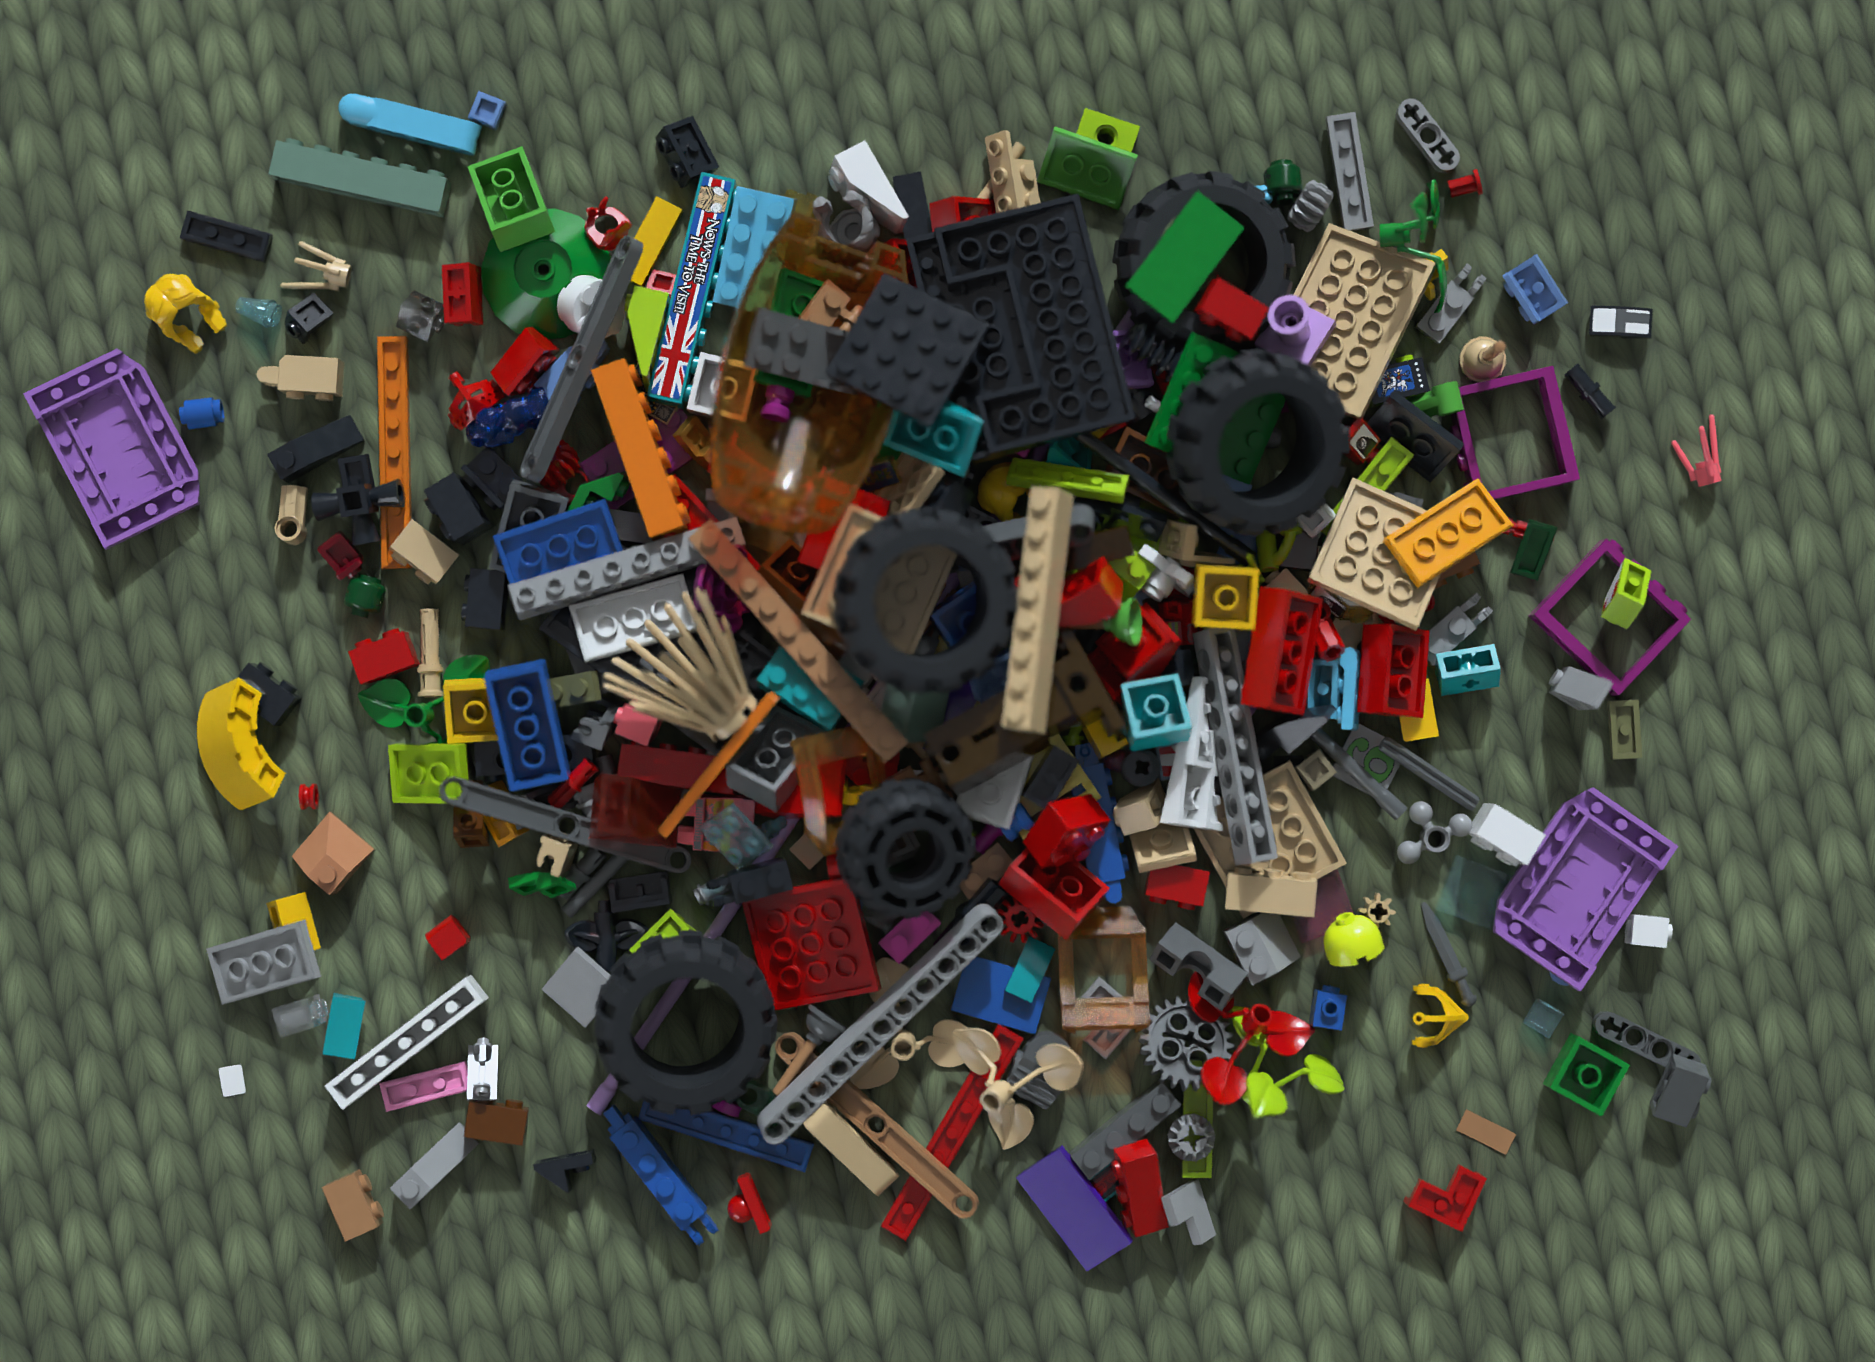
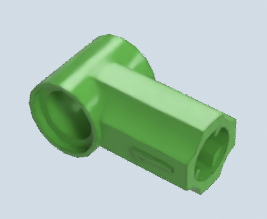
M1457 381L1434 386L1431 391L1407 398L1409 402L1430 418L1450 415L1464 410Z

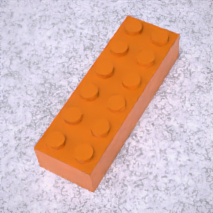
M625 358L592 369V375L649 537L653 541L663 539L667 533L675 532V534L687 532L686 524L691 523L686 506L678 502L677 496L681 495L677 480L676 478L674 479L673 475L669 476L667 469L672 468L667 452L663 447L659 448L658 441H661L662 437L658 426L653 419L649 420L648 414L653 412L647 396H645L644 392L639 391L638 387L643 386L638 370L634 364L629 365Z

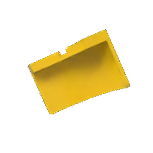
M238 677L208 691L204 695L198 713L197 741L204 768L216 789L233 806L239 810H244L274 798L286 773L270 759L263 745H259L256 738L257 709L262 693Z

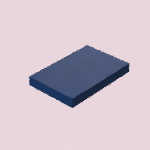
M976 956L961 972L951 1010L1036 1034L1051 977H1043L1033 1001L1030 1003L1005 991V987L1015 967Z

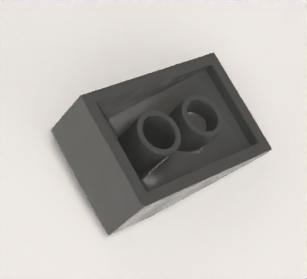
M775 705L725 765L727 786L777 812L797 786L823 739L825 730Z

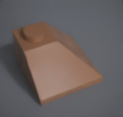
M329 812L292 857L307 877L328 895H333L341 890L375 849L332 812Z

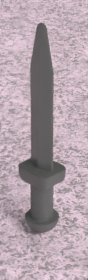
M1422 902L1421 907L1425 924L1448 972L1446 978L1449 982L1455 983L1462 998L1460 1003L1466 1007L1473 1006L1477 1001V995L1472 994L1465 979L1468 971L1466 967H1461L1440 920L1427 903Z

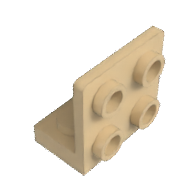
M1167 519V524L1160 536L1158 553L1172 558L1183 566L1195 567V564L1235 565L1234 558L1212 552L1194 551L1199 540L1197 526Z

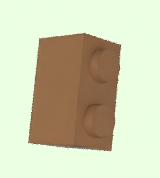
M360 1169L329 1182L322 1187L345 1242L373 1230L383 1223V1209L378 1201L374 1202L370 1193L372 1190L371 1182L366 1174L362 1175Z

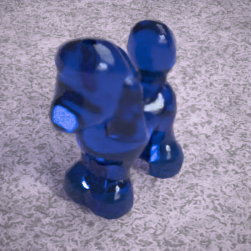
M536 387L526 397L511 398L504 402L503 405L499 402L491 407L480 410L475 420L466 427L468 441L475 447L484 446L492 448L513 443L515 436L521 435L529 428L537 430L549 402L544 388Z

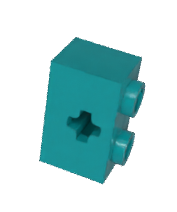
M1494 644L1436 654L1435 674L1441 696L1499 687L1501 668Z

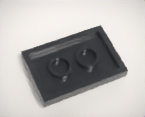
M1395 390L1366 422L1380 438V445L1384 446L1389 438L1392 437L1413 453L1414 456L1407 465L1430 483L1464 445L1457 437Z

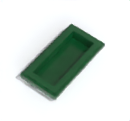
M1529 519L1510 573L1538 581L1558 528Z

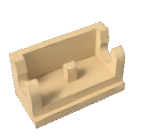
M543 835L540 840L542 846L537 857V865L541 867L545 856L548 855L549 859L554 860L551 875L560 877L570 869L579 844L551 835Z

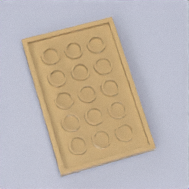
M1329 223L1293 295L1302 298L1308 307L1335 320V328L1311 366L1327 378L1330 389L1338 392L1346 409V415L1361 420L1433 276L1436 263L1410 253L1397 252L1395 247H1380V242Z

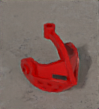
M456 371L449 376V380L459 389L448 408L450 411L448 414L449 421L455 429L458 428L462 432L478 416L507 395L494 379L491 381L485 379L464 386L465 380ZM478 390L483 391L482 393L474 397L471 396V394L475 393ZM466 399L467 402L464 404V406H463L462 409L460 410V409H459L460 404Z

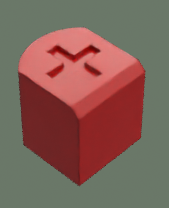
M453 915L448 916L425 934L426 940L442 961L449 958L471 940V936Z

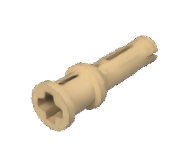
M420 609L421 664L417 668V672L420 673V691L417 692V695L424 698L442 697L444 692L441 691V673L444 672V667L439 662V609Z

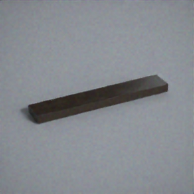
M1125 525L1096 532L1090 542L1067 548L1065 572L1084 568L1104 556L1107 562L1133 556L1135 552L1128 526ZM1022 558L1011 560L1015 568L1013 571L1014 577L1021 574ZM970 570L957 572L961 589L974 581Z

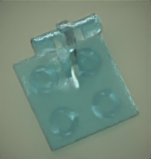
M732 803L702 823L698 829L739 870L772 849L774 845L770 842L771 838L776 837L779 831L787 826V820L783 816H779L774 821L769 820L759 826H755Z

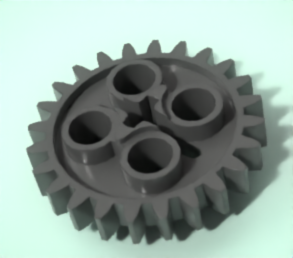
M1176 996L1173 1005L1166 999L1162 1004L1163 1009L1156 1005L1153 1009L1154 1015H1147L1145 1020L1148 1024H1143L1140 1029L1146 1035L1140 1036L1138 1040L1139 1043L1146 1046L1142 1047L1139 1053L1149 1056L1143 1064H1153L1154 1068L1150 1073L1151 1075L1162 1074L1160 1078L1161 1084L1166 1079L1171 1080V1089L1177 1083H1181L1182 1091L1185 1092L1189 1084L1192 1085L1194 1091H1197L1200 1087V1082L1202 1083V1067L1194 1066L1190 1061V1057L1199 1058L1203 1065L1213 1057H1221L1228 1062L1232 1055L1227 1052L1233 1051L1235 1045L1227 1041L1231 1040L1234 1034L1225 1032L1230 1023H1220L1219 1019L1221 1016L1215 1022H1206L1194 1013L1189 1004L1188 997L1185 1003H1182L1179 996ZM1170 1021H1179L1183 1025V1030L1174 1029ZM1204 1030L1208 1032L1211 1040L1202 1039L1198 1031ZM1184 1039H1186V1040L1189 1041V1043H1188V1045L1190 1046L1189 1048H1187V1047L1184 1046V1044H1185V1041H1183ZM1162 1047H1170L1174 1051L1175 1056H1166L1162 1051Z

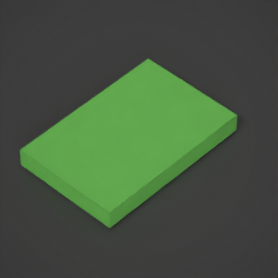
M1054 127L1037 182L1071 194H1078L1079 197L1119 210L1138 155Z

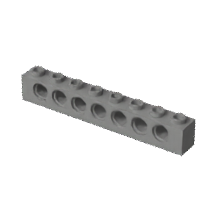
M737 517L715 523L733 545L740 544L746 551L745 541ZM699 528L508 585L519 620L696 568L700 564H706L707 561L688 541V538Z
M1216 627L1193 633L1200 677L1208 678L1209 681L1208 684H1205L1206 703L1211 704L1212 712L1207 713L1210 730L1214 731L1217 769L1235 865L1276 859L1278 855L1250 706L1240 704L1244 675L1235 628Z

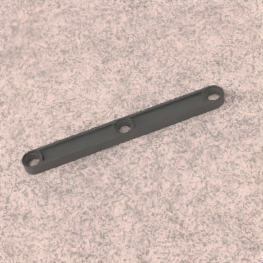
M629 235L624 236L615 249L523 459L520 473L522 477L528 480L539 482L545 476L643 252V243Z
M458 777L445 779L439 786L440 798L445 803L671 873L685 872L691 865L690 853L680 846ZM450 782L457 783L461 788V794L457 799H450L445 794V787ZM564 817L570 818L574 823V829L570 834H563L559 830V821ZM674 852H680L684 856L685 861L681 868L676 869L670 864V856Z

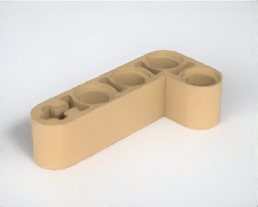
M828 1100L803 1122L804 1126L875 1195L880 1196L900 1176L895 1168L838 1114L836 1108Z

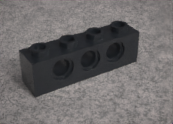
M562 735L565 747L572 752V759L569 762L570 770L573 771L582 762L584 757L589 759L588 762L592 761L597 766L594 760L596 758L595 748L571 739L572 735ZM499 741L474 742L476 776H484L485 782L502 781V775H506V772L500 763V756L502 754Z

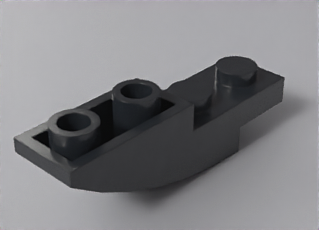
M1074 496L1073 506L1086 505L1094 511V533L1104 531L1105 528L1112 529L1127 525L1131 536L1158 542L1167 524V514L1139 507L1140 499L1125 496L1123 503Z

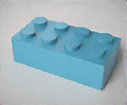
M737 186L713 297L714 303L756 312L757 307L770 310L779 271L783 268L797 199Z

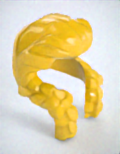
M165 274L145 293L146 316L157 323L166 337L172 338L179 344L181 343L195 354L202 351L204 343L199 336H196L186 326L173 324L178 310L191 304L199 305V312L204 316V320L214 330V333L224 331L228 327L226 320L222 317V313L218 310L220 309L219 304L213 301L210 296L198 290L187 275Z
M1011 462L993 465L987 470L978 485L977 501L984 511L995 514L1001 522L1024 517L1013 512L1019 496L1026 492V495L1030 498L1031 493L1029 488L1006 485V477Z

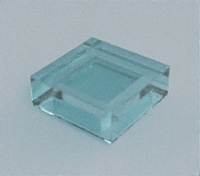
M1537 998L1522 1023L1549 1039L1564 1013Z

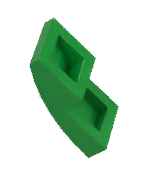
M525 873L508 878L509 889L523 896L540 892L553 898L576 890L575 883L562 876L551 875V873Z

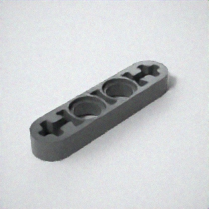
M1600 1011L1593 1018L1592 1027L1599 1036L1661 1066H1667L1672 1053L1685 1058L1690 1055L1689 1059L1701 1063L1700 1057L1694 1051L1615 1013ZM1610 1016V1023L1620 1027L1621 1030L1619 1033L1610 1029H1606L1603 1032L1604 1027L1600 1025L1601 1020H1607ZM1631 1029H1637L1641 1035V1039L1636 1045H1629L1626 1041V1034ZM1657 1042H1664L1667 1046V1053L1662 1058H1656L1652 1053V1048Z

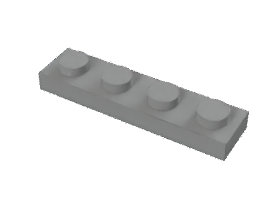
M1356 113L1327 116L1325 122L1343 229L1349 231L1371 229L1374 227Z

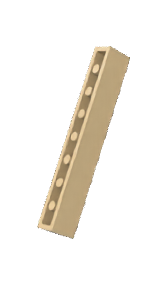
M1031 487L1018 591V611H1016L1002 722V727L1018 732L1045 734L1074 498V495L1059 488Z

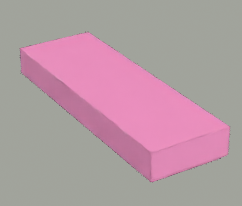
M466 1061L379 1083L386 1112L466 1092L468 1074Z

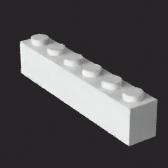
M472 975L465 977L325 1085V1088L343 1110L485 1002L489 997Z

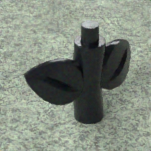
M598 900V912H594V922L583 920L573 923L564 931V936L568 944L574 949L579 947L585 953L593 952L597 949L596 963L605 971H610L616 963L617 949L629 951L648 931V927L634 919H621L615 923V914L610 912V900Z

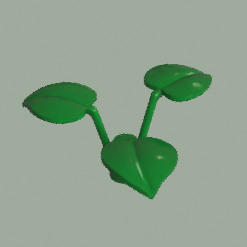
M1432 179L1431 182L1426 183L1431 192V210L1428 216L1426 192H1421L1410 205L1417 219L1405 223L1380 224L1379 235L1380 247H1397V252L1410 253L1436 263L1441 297L1434 313H1439L1447 293V275L1444 260H1441L1439 256L1405 246V243H1411L1412 229L1420 228L1421 242H1425L1427 222L1433 221V229L1438 228L1440 218L1439 190L1436 180Z
M475 654L460 657L446 668L443 682L453 679L484 678L486 671L490 670L489 659L486 656ZM392 678L381 680L358 693V698L365 711L380 725L395 728L402 726L406 722L411 727H421L423 732H427L437 740V742H430L428 744H447V738L442 740V737L429 727L434 719L433 707L443 703L444 696L427 704L417 703L408 706L411 701L410 690L405 683Z

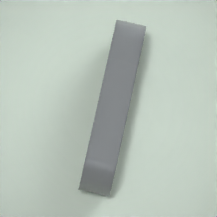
M1416 99L1404 100L1396 111L1398 123L1436 171L1440 173L1451 172L1460 160L1458 150L1421 102ZM1405 107L1409 110L1412 108L1416 109L1417 112L1414 117L1418 123L1422 118L1426 121L1416 131L1412 128L1416 125L1415 120L1412 117L1407 119L1404 117ZM1426 128L1433 130L1436 135L1435 141L1430 144L1424 143L1420 138L1421 130ZM1440 141L1443 143V145L1439 148V150L1444 155H1447L1449 153L1452 156V158L1449 161L1451 165H1449L1448 163L1441 164L1439 162L1442 156L1438 150H1436L1433 154L1430 151L1434 149Z

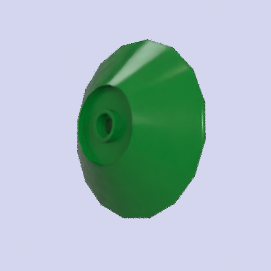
M553 208L547 209L555 229L554 233L503 252L499 251L493 237L489 241L481 265L483 293L494 315L516 333L521 334L525 327H534L547 339L566 338L576 333L567 328L564 321L558 315L557 302L563 287L566 288L572 282L570 280L580 275H589L603 279L611 261L609 251L595 247L588 239L584 229L585 220L580 216ZM543 266L549 267V273L546 275H540L539 273L540 268Z

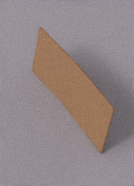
M1467 1109L1456 1129L1505 1155L1516 1136L1515 1133Z

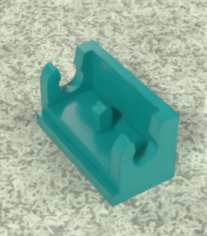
M333 993L323 1055L355 1059L366 1000H362L360 997Z

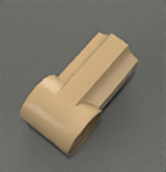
M297 485L281 486L279 517L275 524V533L277 537L289 545H299L307 536V528L305 526L308 498L307 487ZM290 524H296V533L291 537H286V527Z

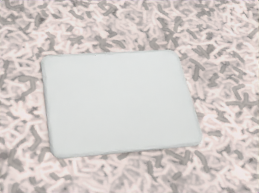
M240 1064L219 1068L224 1097L246 1092L242 1066Z

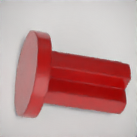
M1477 169L1472 170V175L1448 181L1449 192L1452 198L1477 191L1478 195L1483 194Z

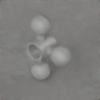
M1424 801L1415 802L1410 807L1409 816L1414 823L1422 825L1423 829L1420 832L1417 843L1404 841L1399 845L1397 856L1403 863L1413 864L1420 858L1423 850L1442 852L1448 848L1450 836L1464 837L1469 834L1472 829V821L1465 814H1456L1450 819L1449 826L1445 828L1434 826L1431 822L1433 816L1431 806ZM1436 830L1441 835V842L1438 846L1432 847L1428 842V836L1432 831Z

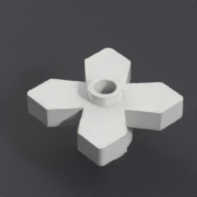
M1144 544L1138 554L1156 566L1141 590L1157 602L1167 598L1174 588L1190 599L1194 592V576L1181 568L1182 566L1172 558L1167 557L1165 559L1160 553Z

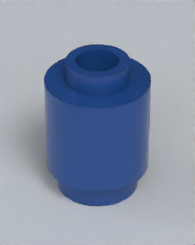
M213 397L186 400L184 401V407H179L182 425L187 424L189 430L218 426V423L225 421L221 399L214 400Z

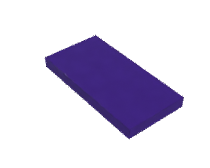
M1063 1145L1016 1177L1086 1271H1089L1122 1250L1134 1240Z

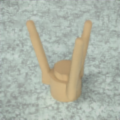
M300 241L298 243L300 247L331 263L327 262L326 265L301 258H295L294 262L324 271L323 279L328 280V283H281L280 285L282 289H330L339 292L340 287L347 288L352 266L346 264V260L335 258Z

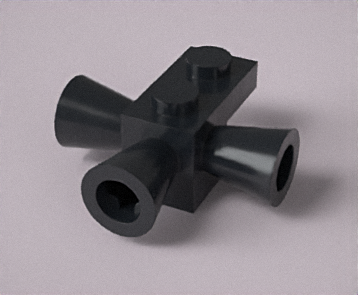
M369 454L338 459L343 487L336 488V493L314 492L312 494L311 504L316 520L321 521L339 513L341 518L352 516V546L381 541L370 513L379 512V507L405 506V491L401 480L396 479L375 487Z

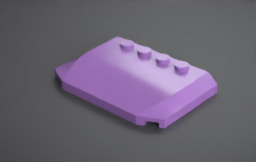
M119 349L104 354L23 393L105 550L200 504L199 470L147 371Z
M1594 787L1561 804L1542 832L1546 836L1529 864H1521L1498 897L1493 933L1577 991H1581L1596 970L1597 967L1595 965L1657 873L1664 869L1678 848V845Z

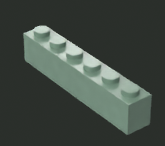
M286 138V142L276 140L268 173L276 181L443 218L445 216L452 184L447 178H444L445 174L442 172L428 170L426 174L417 172L416 167L400 163L399 167L388 165V161L381 158L371 157V160L368 161L360 159L359 154L349 151H343L341 155L332 153L331 148L322 145H314V148L304 147L303 142L295 139Z

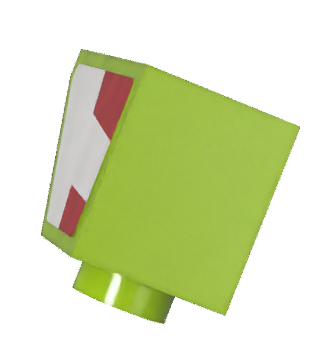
M1625 558L1604 599L1601 617L1614 625L1628 629L1644 607L1651 570Z

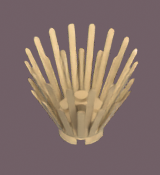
M697 587L695 591L723 658L686 592L682 593V599L718 672L669 603L664 605V610L681 634L678 643L698 669L687 660L649 619L644 622V626L678 663L668 654H661V661H659L631 638L626 640V645L678 687H673L651 672H641L618 657L612 658L613 664L689 711L610 673H605L603 676L635 694L611 684H603L602 686L635 700L629 703L631 706L636 707L633 711L704 732L713 741H717V735L723 740L744 724L747 718L743 715V710L747 706L753 712L757 700L748 691L728 621L723 615L722 625L725 631L723 634L705 589L702 595L701 590Z

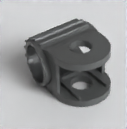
M1041 1031L1032 1035L1027 1040L1023 1050H1017L1006 1082L1013 1086L1036 1069L1041 1068L1036 1060V1053L1043 1046L1060 1044L1069 1048L1067 1042L1062 1036L1052 1031ZM1041 1073L1014 1093L1047 1110L1061 1091L1049 1086L1044 1079V1074Z

